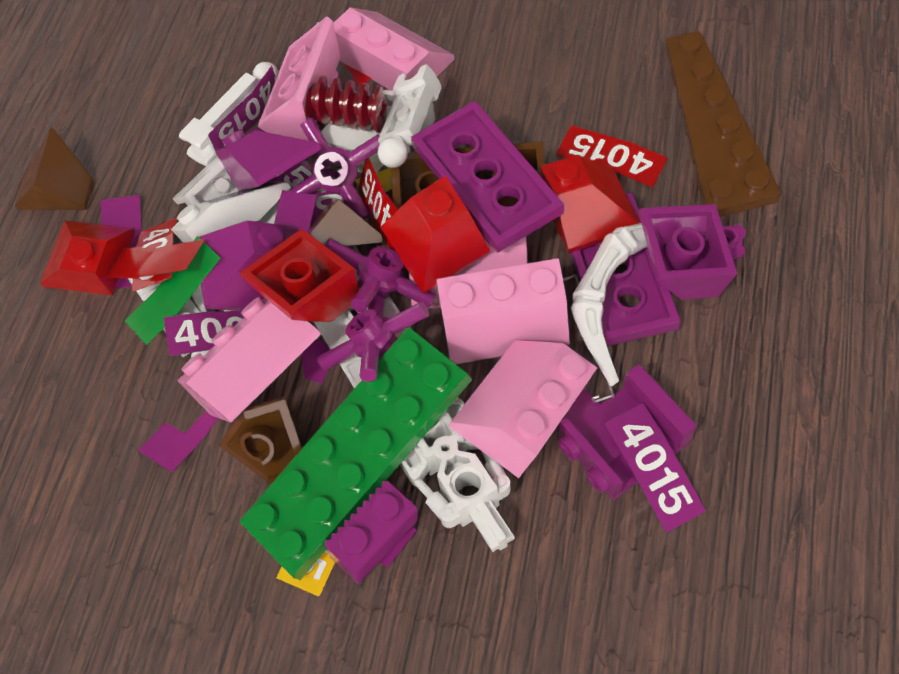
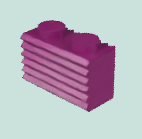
M382 481V488H376V494H369L370 501H363V507H357V514H351V520H344V527H338V533L332 534V540H325V548L330 558L357 584L363 580L418 521L416 506L388 481Z

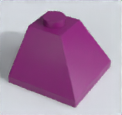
M242 129L223 138L222 141L225 146L215 151L237 190H243L264 184L320 151L321 147L318 142L257 130L244 135Z
M716 204L650 207L639 210L638 213L657 282L681 300L719 297L737 275V271Z
M247 220L199 236L200 239H205L204 243L220 257V260L200 284L206 309L242 311L254 299L259 297L263 300L265 298L245 282L239 272L286 240L283 225Z

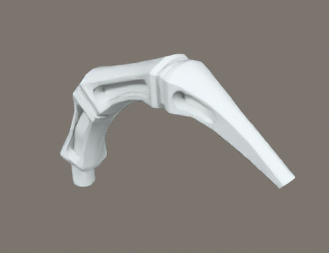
M641 223L616 228L613 233L604 237L594 259L572 295L574 303L571 306V311L579 332L611 387L619 382V378L603 335L601 319L604 308L602 302L606 296V285L615 269L625 262L628 256L648 247Z

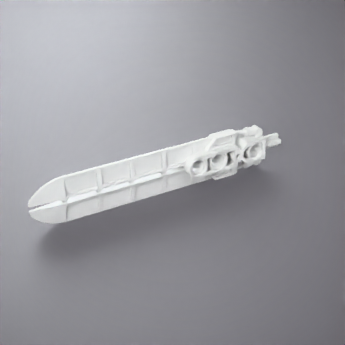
M278 201L259 222L274 224ZM353 245V246H354V249H352V250H354V251L360 253L359 250L357 249V247H356L355 245ZM354 269V270H355V274H356V279H357V281H358L359 276H358V274H357V270ZM390 296L384 299L383 317L391 318L400 313ZM352 307L332 322H314L330 350L349 340L345 334V329L354 318L350 312L354 310ZM406 329L396 333L395 335L397 336V338H399ZM356 355L339 363L354 388L361 382L359 374L362 357H357ZM457 397L401 462L400 466L412 485L417 486L426 496V504L441 520L444 527L452 528L458 524L464 527L473 521L491 551L502 550L507 547V543L515 538L496 507L500 506L499 500L508 496L511 491L510 479L506 476L503 467L484 452H482L486 460L484 466L476 454L466 452L467 450L478 448L448 427L465 405ZM438 472L437 477L441 494L439 491L433 492L423 481L427 473L431 476ZM466 486H475L479 489L477 493L471 496L459 494V490Z

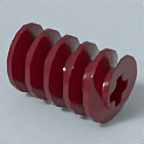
M321 75L317 84L308 90L304 108L305 116L307 119L313 118L314 121L318 119L322 124H328L332 121L335 126L341 127L346 124L350 129H356L360 126L363 131L367 132L371 131L374 127L376 133L380 134L387 116V100L384 97L383 86L378 85L374 94L370 95L368 83H363L358 93L355 90L354 81L349 80L345 90H342L341 80L335 78L329 88L327 77Z

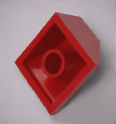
M574 155L541 166V178L564 203V214L555 218L553 222L568 253L602 243L604 237L613 233L616 228L640 223L612 167L580 155Z
M446 176L411 197L381 226V229L423 295L437 286L436 279L452 277L491 252L469 211Z
M65 220L40 284L43 287L112 296L118 278H104V276L123 248H130L135 231L133 228Z
M300 229L239 272L245 282L291 320L332 322L352 307L351 301L359 291L354 267L304 229Z

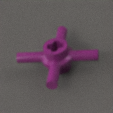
M307 119L300 126L308 140L318 142L321 150L316 152L318 156L313 164V175L289 191L312 194L318 189L323 188L329 192H340L351 210L362 219L368 217L369 212L354 188L353 183L357 178V165L378 152L380 145L378 139L380 135L377 134L348 152L338 147L330 148L314 119ZM332 162L341 164L342 169L338 170L340 177L329 175V171L333 170L330 166Z
M332 238L326 246L357 270L359 291L351 301V306L355 311L362 312L366 310L375 295L386 299L393 291H397L418 303L423 302L427 308L432 304L436 294L428 291L423 295L416 283L403 277L401 270L404 263L393 247L392 250L389 247H376L370 251L368 256H363Z
M375 295L368 309L357 314L348 323L345 334L349 340L318 356L320 367L323 370H328L356 355L357 357H362L359 374L361 380L365 382L374 381L377 377L378 361L398 339L395 334L429 317L427 307L423 302H419L391 318L383 317L384 299L379 295Z

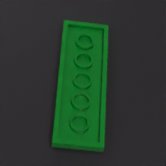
M408 327L378 361L376 379L372 382L361 380L239 522L293 578L301 580L326 551L325 540H332V534L338 533V527H344V520H351V514H357V507H363V501L370 500L369 494L376 493V488L382 486V481H386L472 381L471 377Z

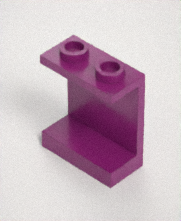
M639 364L626 373L624 387L614 394L615 398L607 399L574 424L567 417L559 423L558 444L563 453L571 461L577 459L587 470L585 475L592 487L599 493L605 491L612 501L637 484L638 481L623 454L607 464L580 433L608 412L613 417H616L644 403L667 439L674 454H676L691 443L697 427Z

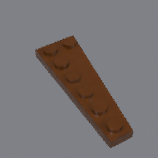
M696 31L667 38L665 46L673 84L677 89L678 105L682 109L684 117L683 126L685 134L688 136L691 146L690 155L692 163L695 164L698 175L697 184L702 205L716 204L719 216L723 217L779 202L781 192L701 32Z

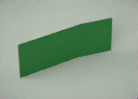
M197 236L194 241L201 239ZM203 242L186 270L172 272V278L162 281L158 288L125 320L127 325L148 345L165 328L163 317L176 316L203 282V279L206 278L220 260V257Z

